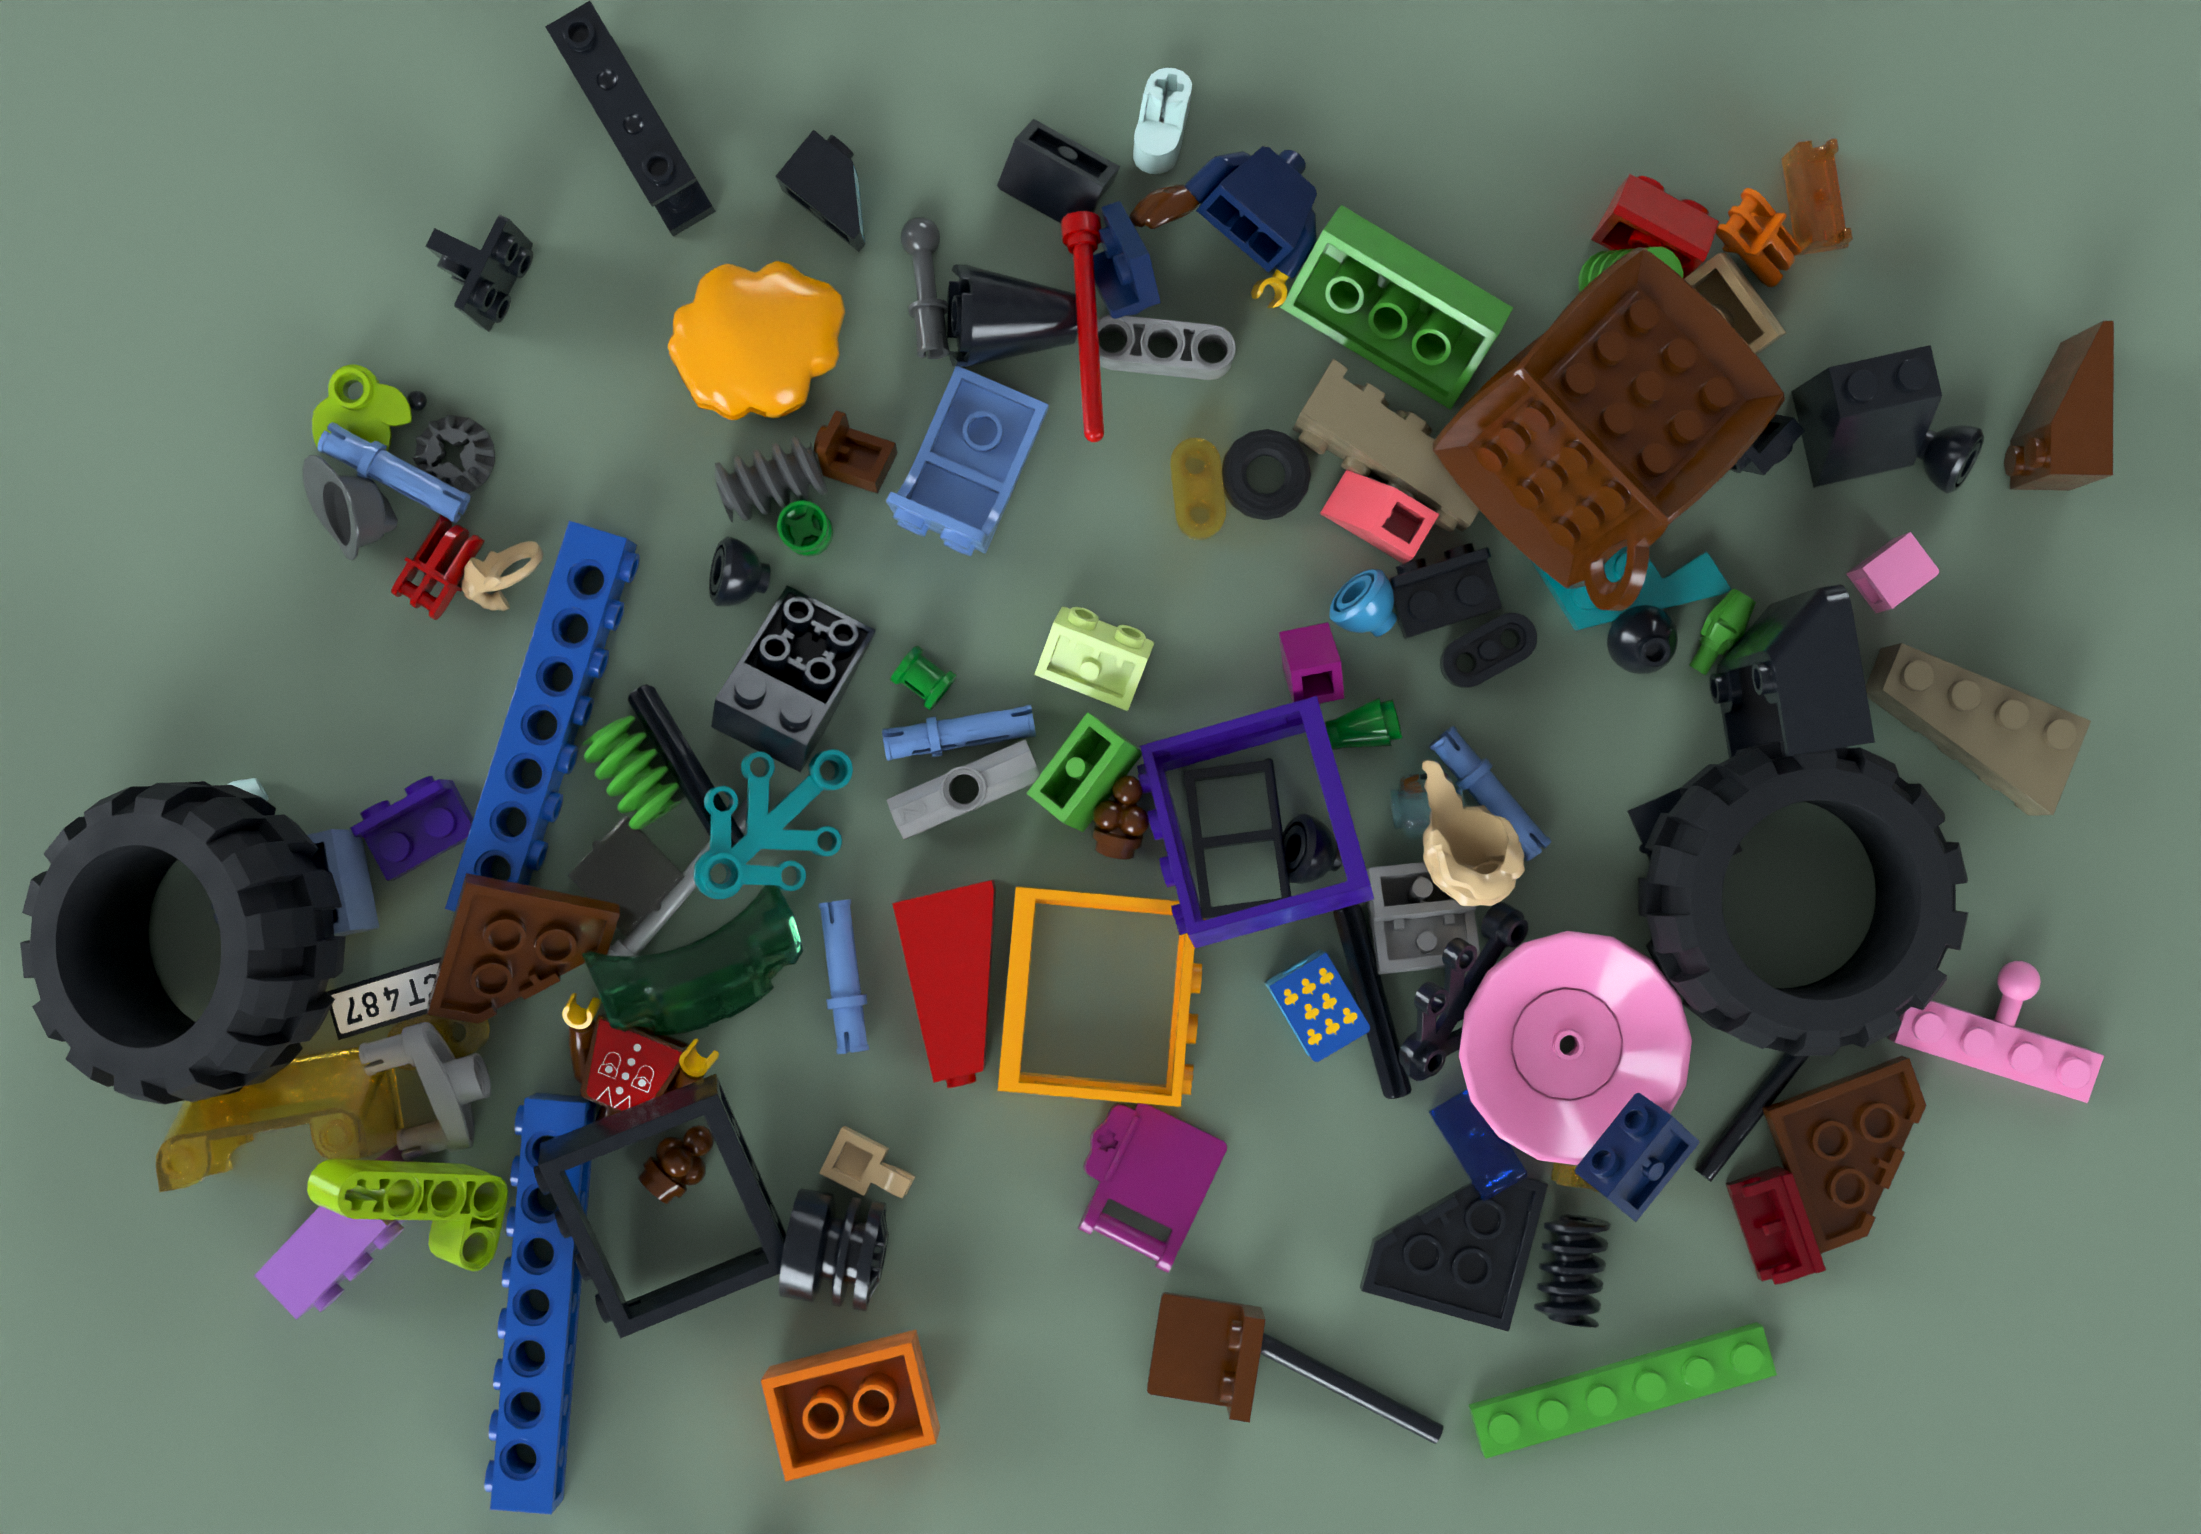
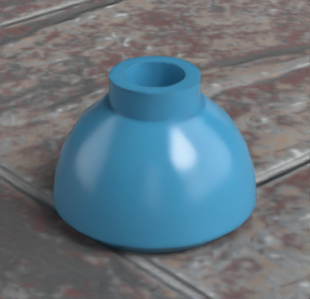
M1380 569L1365 570L1355 575L1341 587L1333 598L1330 605V619L1339 627L1351 632H1371L1375 637L1388 632L1397 620V615L1392 611L1394 593L1388 577Z

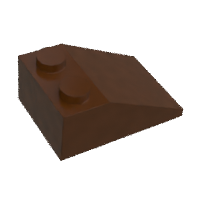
M2102 321L2060 343L2010 440V446L2006 450L2004 468L2006 474L2010 476V490L2070 491L2113 475L2114 321Z

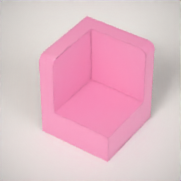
M1909 532L1890 540L1846 573V575L1874 612L1880 613L1895 608L1939 574V569L1913 534Z

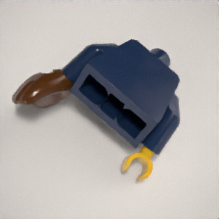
M1262 146L1253 155L1239 151L1213 157L1185 185L1174 184V186L1158 188L1149 193L1137 204L1130 213L1129 218L1135 227L1142 228L1146 225L1150 229H1156L1163 224L1178 220L1196 209L1201 216L1268 273L1274 267L1276 268L1271 278L1257 281L1251 291L1252 298L1257 299L1263 293L1267 284L1271 285L1275 291V296L1267 308H1275L1282 305L1286 300L1287 288L1285 282L1289 277L1295 278L1317 242L1316 215L1312 210L1317 192L1315 187L1302 176L1306 163L1299 153L1293 150H1284L1278 155L1270 147Z

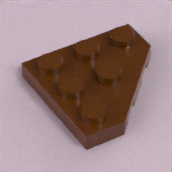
M466 873L429 997L427 1015L479 1024L497 1015V1009L521 996L525 1000L560 982L561 975L584 963L589 967L606 958L620 916L619 904Z
M1899 1056L1762 1108L1785 1170L1793 1173L1820 1254L1868 1236L1876 1218L1872 1215L1884 1188L1889 1190L1905 1152L1902 1151L1906 1139L1913 1124L1919 1123L1927 1106L1910 1058Z

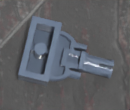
M330 829L307 835L318 847V850L311 857L312 862L317 870L323 869L332 873L342 904L341 908L332 910L334 935L347 936L380 928L362 837H354L352 831L347 829ZM215 913L213 914L216 923L218 924L217 916Z

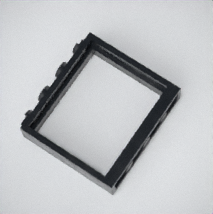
M716 1074L540 1143L538 1166L534 1167L538 1186L544 1195L552 1194L558 1206L554 1210L558 1228L565 1239L572 1236L579 1250L575 1252V1260L579 1272L585 1281L593 1280L598 1290V1294L595 1295V1301L600 1316L605 1323L613 1322L620 1339L780 1274L786 1231ZM704 1115L762 1247L626 1301L565 1170Z

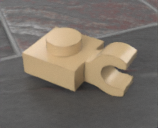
M846 1126L840 1129L819 1174L863 1196L868 1193L873 1183L899 1198L907 1195L916 1177L901 1168L883 1162L889 1150L888 1147Z

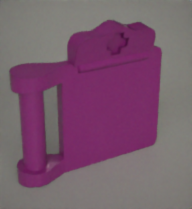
M1121 1103L1114 1104L1110 1108L1105 1121L1091 1133L1090 1152L1083 1167L1088 1176L1100 1182L1085 1209L1077 1229L1089 1235L1094 1230L1155 1260L1156 1268L1169 1273L1227 1151V1144L1149 1104L1138 1103L1135 1109ZM1108 1199L1172 1229L1166 1241L1158 1240L1102 1212Z

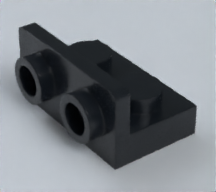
M1468 543L1443 552L1445 561L1427 566L1425 558H1421L1396 567L1398 575L1392 577L1389 581L1394 593L1393 606L1404 639L1502 608L1487 561L1491 557L1488 547L1475 551L1473 543Z

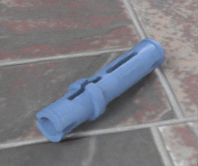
M334 422L327 426L331 434L325 430L322 433L318 442V451L354 468L358 472V477L374 479L448 518L453 523H457L460 520L461 515L457 514L458 512L462 515L465 513L470 502V494L448 485L387 452L386 445L378 441L370 443Z
M1031 705L938 721L935 716L926 718V723L882 729L887 761L932 753V757L943 756L942 751L1002 742L1016 738L1036 737Z
M1455 726L1443 732L1439 736L1440 739L1434 740L1429 745V748L1435 751L1457 777L1458 780L1455 784L1461 791L1467 789L1480 806L1484 805L1492 814L1504 817L1511 822L1519 836L1525 861H1529L1542 852L1540 847L1546 848L1551 843V839L1545 836L1490 771L1493 765L1487 758L1482 760L1457 732Z
M851 899L818 904L821 912L831 999H826L827 1009H833L837 1054L869 1050L863 1005L868 1003L867 995L861 994L850 908Z

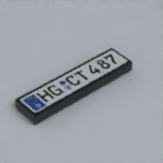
M441 957L326 991L327 994L335 999L330 1008V1013L338 1040L427 1014V1005Z

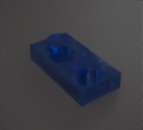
M1468 1089L1429 1111L1433 1122L1484 1202L1527 1176L1526 1169L1510 1144L1496 1135L1473 1105Z

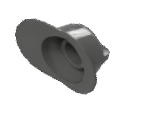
M309 455L304 460L302 469L303 483L308 500L314 513L338 542L347 559L354 560L358 555L359 548L377 542L384 536V533L392 531L397 527L398 519L388 499L380 492L372 479L337 475L331 466L317 455Z

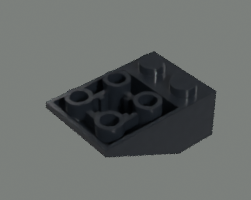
M787 585L715 698L711 727L759 752H765L773 759L801 772L831 721L876 630Z

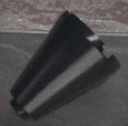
M966 264L953 265L952 272L959 277V281H949L947 296L949 308L947 312V338H957L958 351H950L949 353L952 366L968 367L1075 343L1078 334L1075 293Z

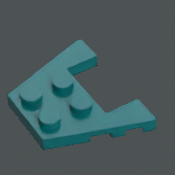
M1627 546L1616 552L1604 565L1606 577L1610 582L1619 581L1624 574L1627 561ZM1708 552L1699 555L1665 578L1661 577L1649 558L1644 584L1633 604L1622 611L1602 610L1593 604L1587 593L1586 586L1566 589L1531 561L1575 631L1614 622L1620 614L1635 606L1651 605L1660 609H1666L1720 596L1731 590Z

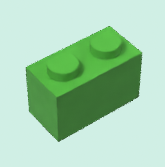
M1087 712L1026 794L1062 823L1084 832L1093 820L1095 807L1100 802L1106 801L1111 797L1115 781L1129 773L1142 756V752L1107 723Z

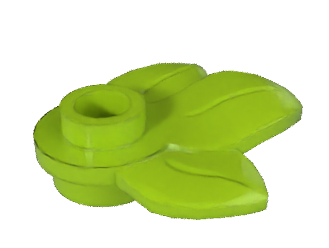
M346 365L333 373L328 383L329 396L320 402L313 411L312 434L314 442L318 447L322 433L325 430L331 434L327 426L334 422L370 443L378 441L386 445L388 452L392 439L391 426H401L412 421L410 405L401 391L396 387L380 384L377 377L369 369L360 365ZM355 382H360L363 386L362 395L358 399H350L348 395L349 387Z

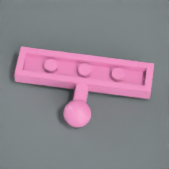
M2024 961L2007 963L2000 970L1997 983L2003 995L1994 1020L1931 1000L1924 1010L1910 1007L1899 1016L1902 1022L1899 1031L1889 1036V1040L1894 1043L2085 1103L2089 1101L2104 1055L2098 1052L2015 1027L2023 1001L2032 998L2038 992L2041 983L2040 975L2036 968Z

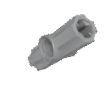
M1025 739L965 766L956 767L942 776L886 800L895 824L905 840L1032 785L1041 773ZM963 775L974 777L979 786L977 797L968 804L957 802L951 792L955 779Z

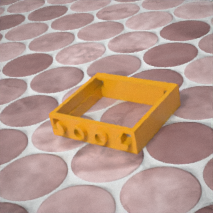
M1016 886L998 1091L1181 1107L1182 1094L1191 1095L1194 1071L1193 1064H1185L1186 1044H1196L1198 1014L1189 1013L1191 993L1200 994L1202 981V964L1193 963L1195 947L1188 934L1178 935L1165 1085L1021 1072L1036 903L1173 915L1171 906L1179 904V900Z

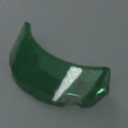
M765 885L756 898L735 918L713 933L688 945L670 951L643 956H613L592 951L582 955L611 1028L626 1032L633 1026L648 1027L653 1029L655 1036L703 1029L709 1027L710 1024L725 1018H731L746 1010L774 989L771 979L784 966L795 965L803 953V947L794 914L781 890L775 885Z

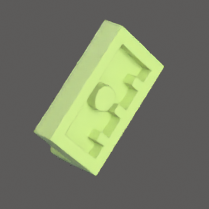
M1061 607L1051 627L1034 675L1128 711L1154 642L1146 639L1145 634L1134 627L1127 625L1116 627L1100 621L1099 617L1088 609Z

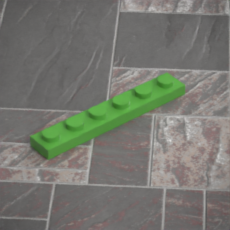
M1755 1322L1472 1403L1468 1406L1481 1452L1486 1459L1773 1377L1777 1373L1764 1328L1761 1324Z

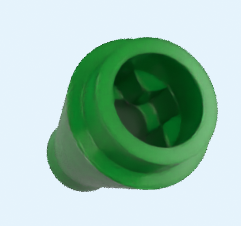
M1377 698L1336 719L1325 721L1332 750L1392 746L1391 741L1403 738L1393 699L1381 702L1380 698Z

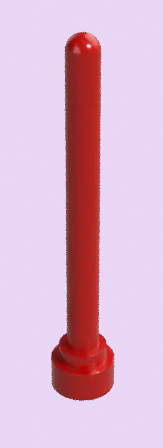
M1077 211L1067 214L1061 220L1062 242L1068 247V251L1073 254L1084 436L1088 441L1095 443L1099 442L1104 436L1093 253L1097 251L1098 244L1101 243L1099 229H1102L1101 218L1097 214L1089 211Z

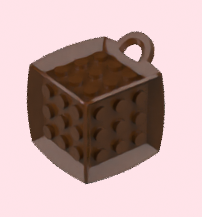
M1637 247L1591 281L1562 311L1545 333L1519 352L1492 376L1444 427L1433 442V451L1453 479L1487 519L1539 568L1566 589L1586 586L1587 593L1597 608L1622 611L1633 604L1642 589L1648 568L1649 547L1663 535L1672 521L1700 499L1736 464L1772 420L1783 404L1785 397L1784 392L1759 357L1723 315L1662 260L1646 248ZM1627 546V561L1624 574L1619 581L1610 582L1606 577L1604 565L1616 552Z

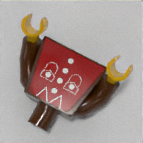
M572 993L562 1012L565 1023L569 1025V1049L574 1078L581 1084L580 1096L601 1105L595 1122L703 1079L706 1072L719 1057V1053L716 1050L708 1058L699 1055L696 1050V1045L699 1043L698 1039H694L688 1044L610 1011L598 1015L595 1022L594 1017L601 1004L600 1000L596 997L592 998L588 1008L585 1009L577 1004V993Z

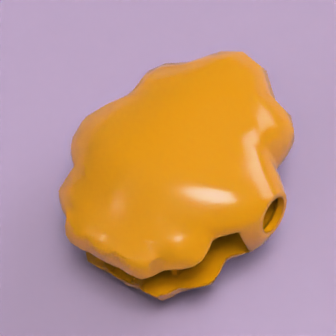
M775 261L767 264L757 272L730 263L724 264L706 273L697 285L693 302L685 304L675 311L673 334L667 347L669 355L699 408L713 410L729 420H738L750 412L772 419L784 417L805 405L812 378L823 375L836 366L840 356L838 336L846 313L843 297L831 284L805 276L788 263Z

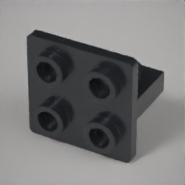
M502 215L497 217L481 250L434 228L425 246L440 259L437 267L451 274V279L463 285L454 307L477 326L488 332L491 331L495 322H501L506 316L511 303L509 293L517 277L522 278L527 273L533 259V252L531 251L533 243L510 219Z

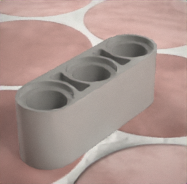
M1106 315L1097 320L1099 339L1108 332H1116L1122 335L1126 341V346L1117 353L1106 352L1099 346L1100 366L1109 370L1215 380L1224 376L1230 370L1236 351L1235 340L1231 333L1217 325L1123 316L1113 319L1111 315ZM1164 337L1174 343L1176 351L1168 358H1158L1150 352L1148 345L1152 340ZM1213 342L1223 348L1226 357L1218 363L1211 364L1205 362L1200 357L1198 349L1205 343Z

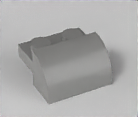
M1424 862L1368 868L1367 874L1374 900L1367 901L1369 927L1372 928L1378 974L1445 968V964L1442 961L1443 951L1454 938H1462L1475 946L1478 958L1480 947L1474 912L1477 906H1461L1456 900L1439 889L1434 884Z

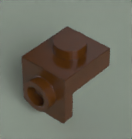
M837 410L834 412L828 426H821L814 442V452L818 456L823 476L877 494L898 454L895 442L850 428L846 413Z

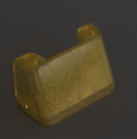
M358 1046L295 1057L289 1065L264 1083L244 1086L236 1093L195 1102L184 1100L156 1154L155 1167L159 1192L187 1188L200 1183L209 1175L233 1170L232 1160L230 1159L234 1151L241 1145L254 1141L253 1133L310 1124L311 1137L315 1149L322 1157L327 1159L352 1160L369 1157L396 1145L397 1131L404 1128L395 1068L377 1072L375 1075H367L364 1067L370 1064V1062L361 1064Z

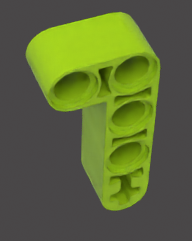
M329 1159L315 1167L310 1174L307 1184L308 1195L315 1204L347 1218L432 1220L428 1243L431 1252L440 1259L473 1272L483 1269L494 1258L508 1200V1187L501 1177L461 1163Z

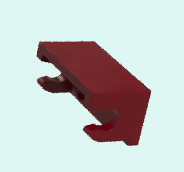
M1775 1166L1725 1183L1759 1280L1766 1281L1772 1279L1776 1285L1813 1273L1817 1274L1826 1271L1793 1173Z

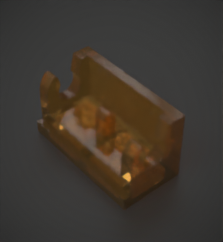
M1835 138L1828 140L1825 145L1815 148L1812 146V140L1798 142L1781 158L1793 236L1802 248L1801 253L1798 255L1846 249L1849 246L1848 243L1853 240L1851 228H1846L1834 156L1839 151L1838 141Z

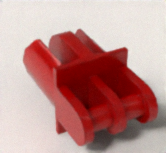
M440 515L414 558L406 557L404 559L407 563L396 579L391 593L396 597H400L403 594L411 599V606L416 609L421 606L429 610L428 616L437 620L444 613L456 592L462 591L458 584L464 576V567L471 557H476L485 540L477 535H472L469 538V531L461 525H454L452 527V522ZM421 570L426 575L419 586L412 583V580L417 572ZM439 581L445 586L436 598L430 593Z

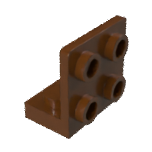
M1162 1293L1147 1392L1150 1395L1226 1406L1230 1420L1250 1423L1266 1320L1262 1308L1176 1293Z

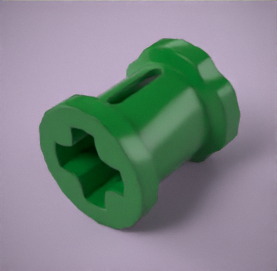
M917 645L904 657L892 674L890 681L896 685L904 684L925 700L924 706L931 711L949 690L957 675L952 671L947 673L942 671L922 655L923 649Z

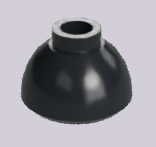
M1968 425L1950 426L1938 432L1928 429L1917 458L1923 460L1925 473L1938 489L1948 494L1956 491L1963 484L1981 451L1984 442L1982 429Z
M725 537L718 543L711 564L709 578L711 600L716 606L727 607L747 601L756 592L764 594L770 581V565L761 563L755 551L746 543L736 538Z
M1651 605L1635 606L1624 611L1613 622L1607 638L1608 652L1612 660L1624 670L1635 674H1649L1665 667L1673 658L1678 645L1677 629L1670 616L1662 609Z
M1299 814L1288 823L1283 831L1290 883L1303 884L1313 882L1323 877L1328 871H1337L1341 867L1342 859L1337 842L1325 823L1308 814Z

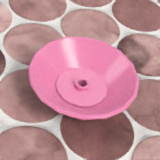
M1565 931L1522 943L1486 972L1464 1011L1459 1059L1471 1102L1500 1139L1537 1160L1578 1165L1634 1094L1641 1093L1671 1114L1687 1085L1692 1038L1681 997L1653 959L1612 936ZM1571 1035L1575 1042L1574 1048L1568 1053H1562L1559 1046L1560 1041L1563 1037Z

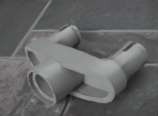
M429 1022L405 1027L402 1030V1034L359 1045L361 1064L370 1062V1064L364 1067L365 1073L369 1076L409 1063L416 1067L438 1119L397 1131L396 1139L399 1151L407 1149L402 1151L401 1154L405 1161L445 1149L452 1153L473 1146L475 1125L471 1102L488 1098L491 1094L489 1072L480 1054L476 1053L455 1059L440 1033Z

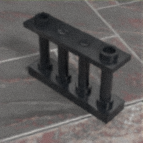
M591 1L586 2L545 26L652 207L655 206L672 236L679 234L716 212Z

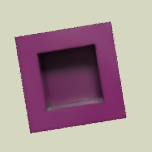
M1326 622L1279 632L1283 672L1292 701L1296 702L1317 696L1319 704L1345 699L1341 659L1329 623Z

